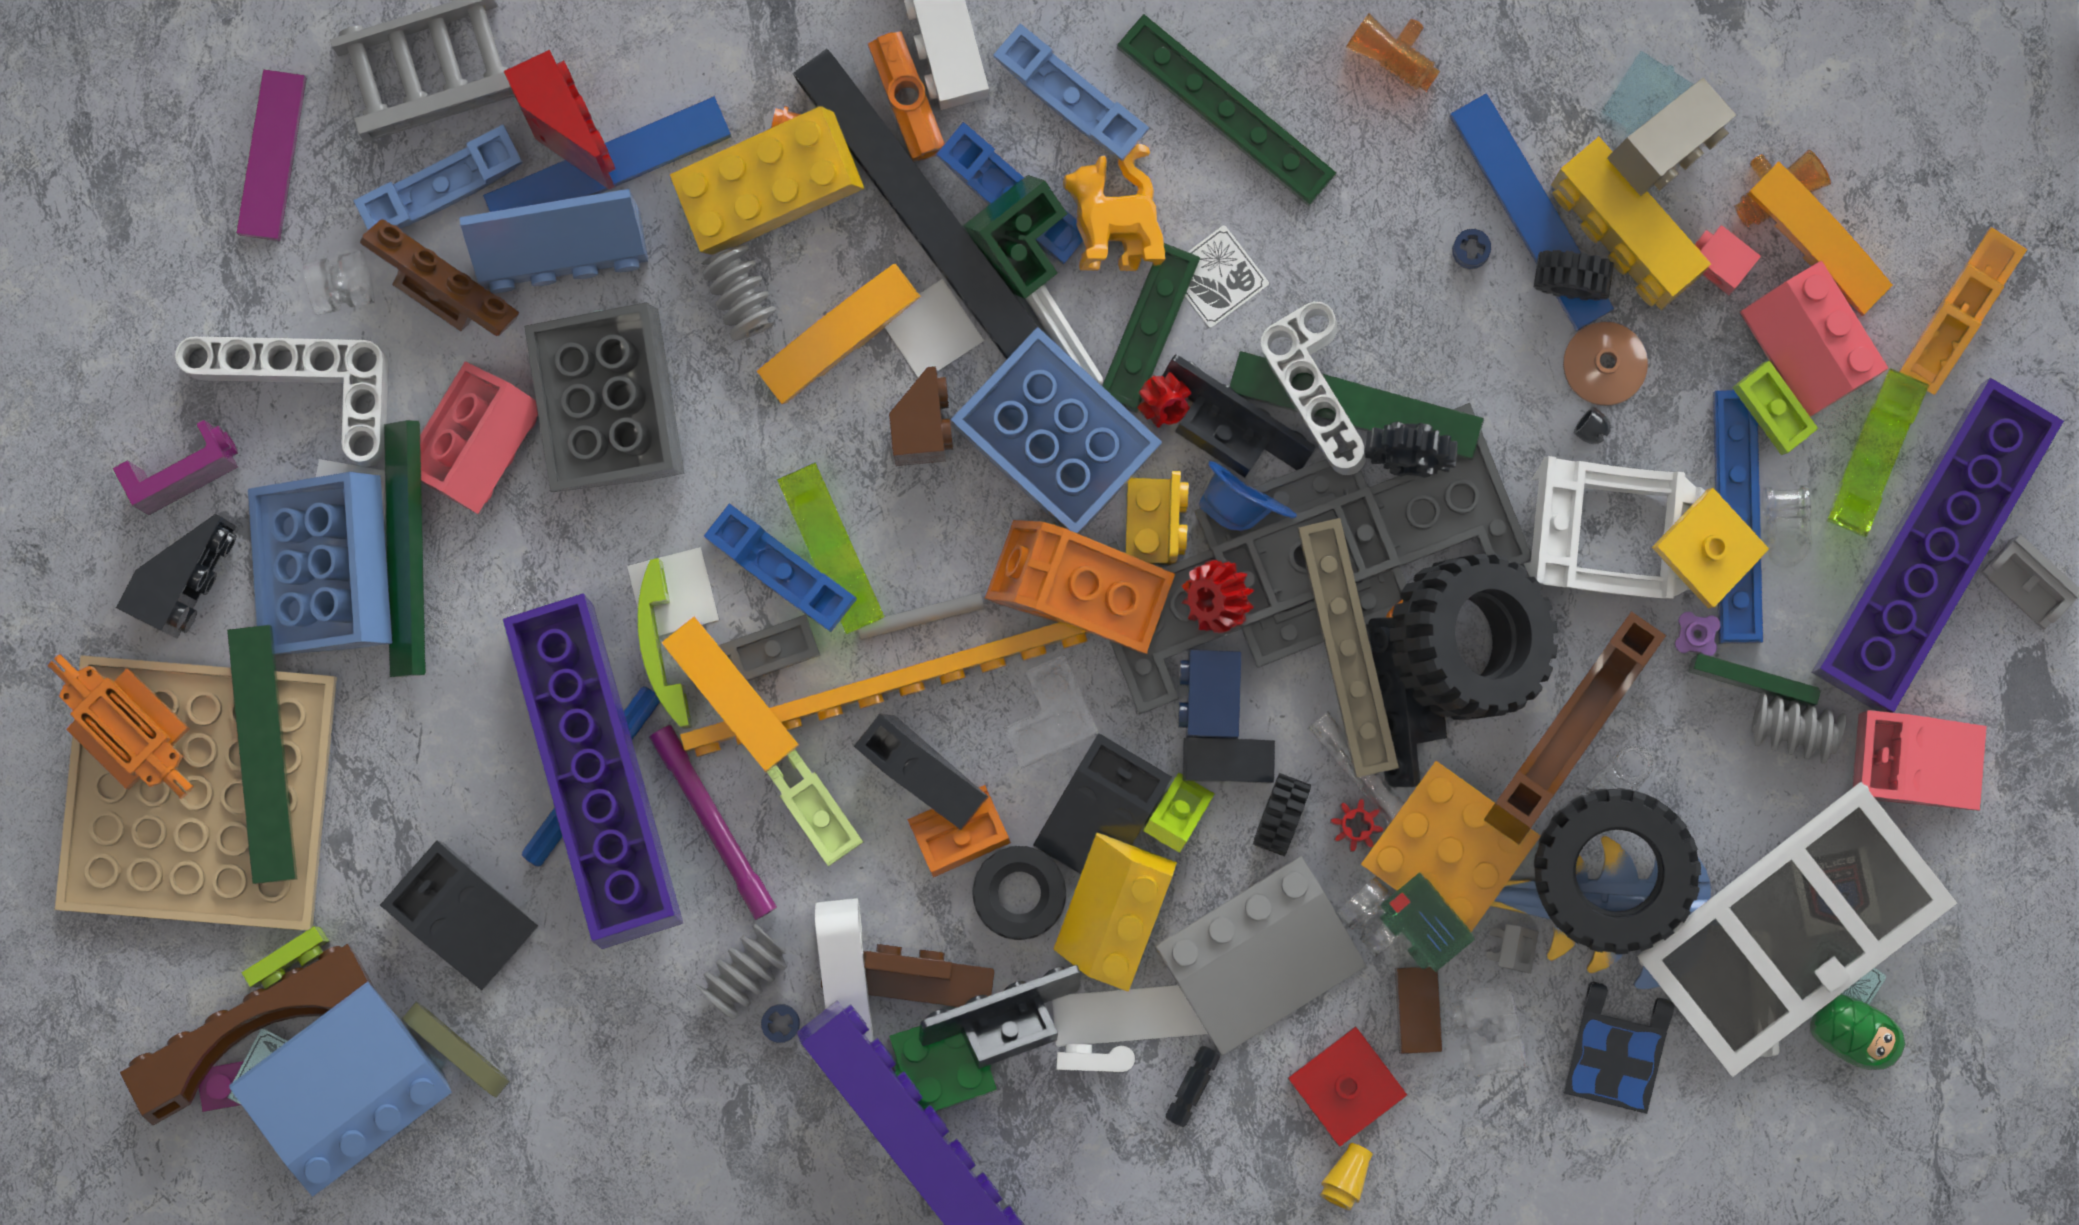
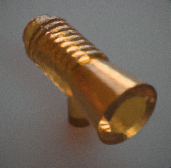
M1368 13L1346 45V48L1380 62L1381 67L1390 70V73H1394V76H1399L1400 80L1409 83V86H1413L1415 90L1420 87L1427 92L1440 73V70L1434 67V61H1430V58H1425L1424 54H1420L1415 48H1411L1424 29L1423 25L1415 19H1410L1398 38L1395 39Z
M1810 149L1787 168L1810 192L1831 185L1830 177L1824 165ZM1763 154L1756 156L1750 162V166L1760 179L1773 168ZM1747 193L1740 197L1738 204L1734 205L1737 215L1747 227L1753 223L1759 225L1761 222L1766 221V219L1771 218Z

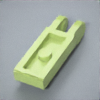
M795 749L788 755L787 759L794 769H798L804 780L790 789L778 766L775 765L767 773L782 793L780 795L781 799L829 867L864 842L815 772L811 773Z

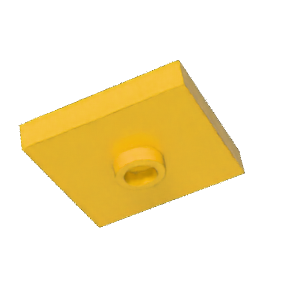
M1714 488L1707 489L1652 546L1654 551L1708 609L1714 608L1769 550L1764 542Z

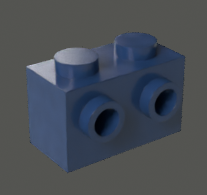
M1190 650L1188 660H1180L1179 684L1187 685V702H1179L1178 728H1186V738L1237 739L1239 737L1241 652Z

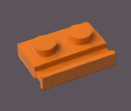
M985 785L979 787V789L988 798L962 830L933 809L907 819L933 878L1011 843Z

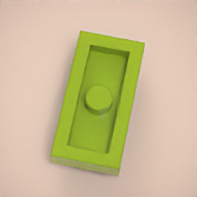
M1770 361L1759 365L1732 387L1781 455L1789 453L1819 429Z
M313 926L241 973L250 987L258 988L263 985L265 989H268L281 982L282 976L285 974L284 970L298 961L303 967L316 960L323 953L320 947L330 941L321 927Z

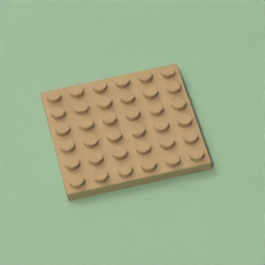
M81 655L79 670L92 666L104 678L108 677L113 681L127 668L130 669L190 728L173 747L183 756L176 770L194 788L191 792H187L176 782L188 794L183 799H180L165 782L152 788L140 779L130 790L125 789L72 736L55 910L304 931L312 928L337 677L277 671L298 879L252 884L231 668Z

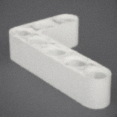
M195 336L186 338L178 345L175 353L176 363L180 369L197 380L344 383L341 440L344 453L354 463L363 467L374 466L384 457V424H387L389 365L384 352L373 342L342 339ZM197 349H206L208 357L205 364L200 368H190L189 357L192 352ZM238 350H248L250 355L248 364L242 369H233L231 367L233 354ZM280 351H290L292 354L291 364L284 370H275L273 368V358ZM322 352H333L334 363L331 368L325 371L316 370V357ZM367 352L375 353L377 361L374 368L367 372L358 371V358ZM363 394L374 395L375 405L373 409L365 414L357 413L355 409L357 399ZM361 436H371L374 442L371 452L364 456L356 455L354 453L356 440Z

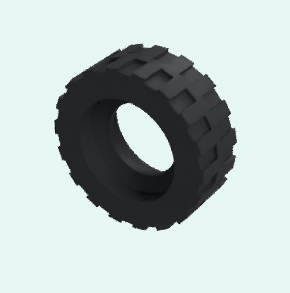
M1009 846L1008 848L996 851L982 863L974 878L973 902L979 918L986 927L997 935L1013 940L1032 939L1047 932L1061 916L1066 901L1065 880L1059 866L1046 853L1029 846ZM1014 872L1030 874L1037 880L1040 886L1041 896L1037 906L1025 914L1011 913L999 901L998 889L1000 883L1007 875Z

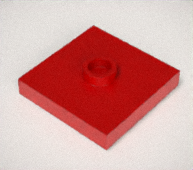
M1356 1026L1288 1077V1080L1339 1147L1407 1096V1093Z

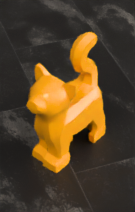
M1137 144L1123 161L1118 160L1123 176L1137 186L1138 191L1136 195L1105 197L1103 190L1106 181V156L1098 157L1095 165L1081 166L1075 172L1064 176L1063 188L1070 193L1077 205L1076 225L1086 246V251L1081 254L1080 270L1098 271L1100 269L1101 261L1107 258L1108 241H1120L1124 246V254L1118 260L1120 271H1137L1142 258L1144 261L1152 262L1153 265H1161L1165 260L1163 234L1157 222L1156 205L1153 201L1154 188L1152 181L1134 165L1135 159L1149 156L1150 150L1147 146Z

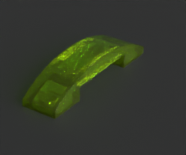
M1890 368L1850 454L1826 521L1866 538L1883 499L1881 498L1909 427L1915 421L1929 387L1928 384Z
M816 462L777 479L817 570L827 575L857 598L840 620L845 633L849 634L884 618L883 611Z

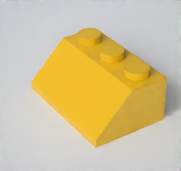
M1097 832L1053 950L1071 964L1078 965L1080 971L1088 977L1129 992L1177 862Z

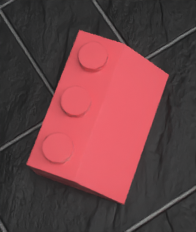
M1822 260L1787 280L1740 312L1769 361L1810 417L1874 380L1889 369Z
M465 361L420 434L421 482L463 507L479 514L483 505L491 498L493 489L503 472L512 463L515 453L526 434L534 427L538 416L536 400L511 383Z

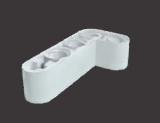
M1313 301L1269 326L1261 337V347L1266 361L1330 466L1337 473L1352 475L1360 471L1366 462L1364 444L1310 356L1334 340L1337 334V322L1333 310L1327 304ZM1316 315L1324 316L1329 320L1328 327L1320 333H1312L1306 328L1308 320ZM1279 337H1286L1292 341L1290 351L1284 355H1276L1270 351L1271 343ZM1302 372L1311 374L1314 377V383L1309 389L1298 391L1291 386V382L1297 374ZM1322 408L1332 409L1336 413L1334 422L1326 427L1318 426L1313 422L1314 414ZM1339 433L1348 449L1356 447L1353 450L1354 459L1351 461H1347L1344 457L1338 458L1340 452L1334 437Z
M859 899L816 902L815 926L825 1009L837 1000L844 1009L851 1004L866 1022L869 1031L865 1033V1036L872 1042L874 1036L866 969L864 968L865 961Z

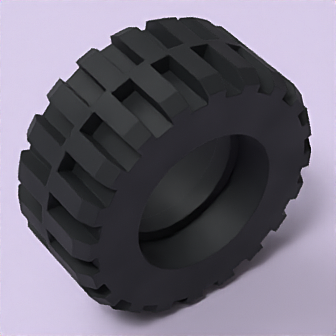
M1483 553L1435 562L1432 567L1423 568L1414 575V582L1407 583L1401 591L1400 598L1403 599V603L1395 604L1392 619L1396 620L1395 628H1390V642H1395L1396 653H1392L1394 665L1401 667L1403 674L1399 677L1405 688H1413L1415 690L1413 694L1414 699L1422 706L1431 705L1430 710L1432 713L1441 717L1451 716L1453 720L1503 716L1506 713L1516 712L1524 708L1528 700H1534L1542 691L1543 687L1540 682L1549 680L1553 671V667L1549 665L1550 660L1555 659L1557 656L1558 644H1554V634L1558 633L1557 621H1552L1549 611L1553 610L1549 598L1542 597L1540 591L1543 587L1535 577H1526L1528 572L1526 568L1517 562L1509 563L1506 557L1496 554L1486 556ZM1467 600H1470L1481 609L1488 620L1492 633L1491 657L1480 675L1467 666L1459 653L1456 643V620L1460 609Z
M1604 788L1594 790L1592 793L1584 796H1578L1571 800L1562 810L1559 809L1551 818V822L1541 834L1537 853H1535L1534 880L1541 904L1549 918L1568 938L1597 952H1614L1615 955L1628 954L1630 951L1647 950L1652 948L1653 944L1658 941L1668 939L1675 933L1674 929L1681 922L1684 923L1691 913L1689 910L1694 900H1697L1699 893L1698 882L1699 875H1701V862L1698 859V848L1695 840L1688 831L1686 824L1668 806L1650 795L1631 789ZM1611 830L1628 831L1641 837L1651 847L1657 861V880L1650 895L1636 907L1623 911L1605 910L1594 905L1580 890L1576 877V864L1583 847L1593 837Z

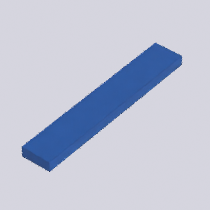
M1486 93L1450 113L1449 117L1535 263L1537 264L1538 253L1545 250H1560L1562 252L1567 250L1580 254L1581 251L1488 94ZM1556 296L1576 331L1614 310L1608 298L1595 301L1592 299L1581 300L1580 298L1569 299L1566 296Z
M715 96L606 142L605 145L616 170L609 173L614 186L621 185L732 137ZM564 160L484 194L483 197L489 211L494 212L595 195L609 189Z
M1734 390L1714 391L1715 490L1761 539L1758 423ZM1761 558L1718 603V620L1720 621V628L1718 630L1719 644L1763 643Z

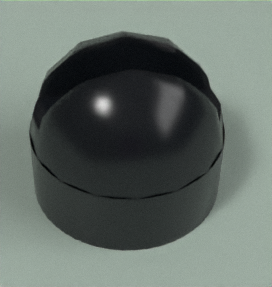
M1591 407L1580 419L1573 433L1584 442L1599 444L1604 441L1603 435L1608 436L1610 434L1611 425L1608 418L1601 411Z

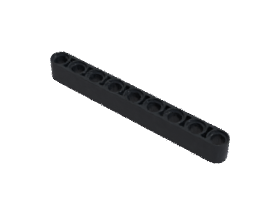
M826 48L796 70L793 76L816 108L821 106L834 112L852 156L1007 360L1038 326L837 59Z

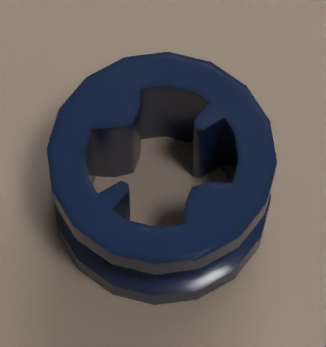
M1467 229L1462 231L1456 237L1452 247V255L1455 262L1465 269H1477L1483 266L1491 252V241L1481 230ZM1469 239L1477 240V247L1483 249V254L1481 256L1477 253L1475 259L1467 258V251L1460 249V244L1467 245Z
M777 1004L770 1007L764 1013L761 1020V1028L764 1035L776 1043H785L791 1040L797 1034L800 1027V1018L797 1012L786 1004ZM778 1012L780 1016H785L786 1014L791 1016L793 1024H788V1027L792 1028L788 1034L784 1035L780 1030L773 1033L770 1030L768 1023L774 1022L769 1019L773 1013Z

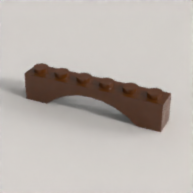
M1632 611L1629 613L1555 720L1484 818V821L1518 845L1521 843L1667 635Z
M348 944L343 947H331L321 953L318 957L319 960L305 968L297 967L286 972L282 976L281 982L268 989L261 988L249 993L244 997L242 1004L229 1011L220 1010L213 1013L205 1020L203 1026L192 1032L184 1031L174 1035L167 1041V1046L155 1053L148 1052L135 1057L129 1063V1067L121 1071L120 1074L142 1117L154 1126L191 1105L200 1084L213 1065L232 1046L251 1033L273 1023L296 1017L322 1016L366 982L373 986L357 954Z

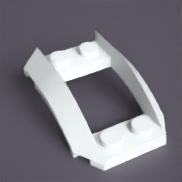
M1552 456L1544 457L1531 479L1539 481L1531 562L1523 563L1530 577H1535L1540 584L1661 599H1674L1680 593L1690 590L1663 559L1661 560L1660 577L1577 567L1584 488L1642 495L1667 496L1665 534L1705 492L1703 488L1694 486L1685 477L1684 472L1643 470L1583 461L1575 462L1556 459V457Z

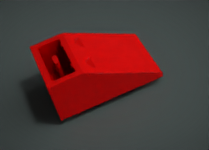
M549 49L505 70L504 74L535 139L607 189L614 188L615 186L609 173L616 170L604 140L599 130L596 129L591 114L575 86L565 61L563 60L556 64Z

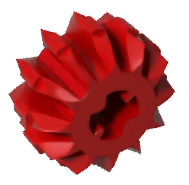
M1221 560L1208 561L1202 566L1195 567L1189 572L1190 580L1181 585L1188 593V597L1181 602L1191 609L1188 619L1198 620L1199 630H1213L1214 633H1224L1230 631L1231 628L1243 624L1246 621L1245 613L1254 608L1247 600V596L1251 595L1254 590L1246 588L1244 584L1248 574L1237 573L1236 563H1222Z

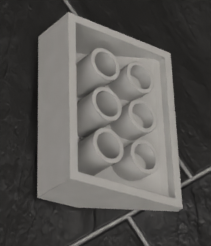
M1302 856L1155 946V949L1221 1056L1366 967L1364 960L1325 892Z

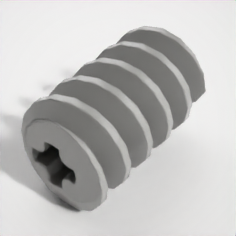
M748 245L722 250L701 263L708 265L702 272L704 278L715 280L709 287L711 294L722 295L716 302L718 310H729L722 318L725 325H736L729 333L734 341L754 336L775 324V322H768L767 320L776 311L775 306L762 307L760 304L769 296L768 291L755 292L754 287L763 280L761 275L748 277L747 274L756 265L755 261H741L740 259L749 250Z
M1762 692L1759 696L1752 721L1755 746H1760L1765 737L1768 736L1771 738V750L1776 751L1782 741H1787L1789 755H1793L1797 747L1802 745L1804 746V759L1809 760L1813 752L1818 749L1820 750L1821 763L1825 764L1832 753L1836 754L1839 749L1847 717L1845 713H1842L1834 722L1832 710L1824 709L1817 718V709L1815 705L1811 704L1807 705L1801 713L1800 704L1796 700H1792L1784 710L1782 697L1775 696L1768 705L1767 695L1765 692Z
M756 923L752 927L757 939L753 940L743 935L740 940L745 951L741 952L731 947L728 952L733 963L730 965L722 960H718L716 965L721 974L719 977L706 971L704 977L709 986L707 989L695 984L724 1015L733 1019L739 1016L734 1006L735 1002L745 1007L751 1004L746 993L747 990L758 995L763 992L758 981L759 978L770 983L775 980L770 968L771 966L780 970L787 968L782 956L786 953Z

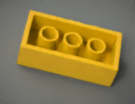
M821 106L669 174L700 252L709 255L741 245L865 189L834 112Z
M1598 136L1559 170L1551 184L1555 189L1552 194L1563 209L1568 212L1573 209L1583 221L1580 227L1594 243L1601 241L1610 252L1608 259L1610 262H1614V267L1623 275L1628 272L1637 282L1638 286L1635 289L1639 296L1649 306L1656 304L1662 310L1698 280L1711 263L1648 191L1642 196L1636 192L1607 159L1613 151Z

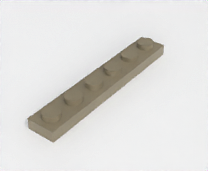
M1337 518L1298 527V534L1355 777L1358 778L1399 768L1341 519Z

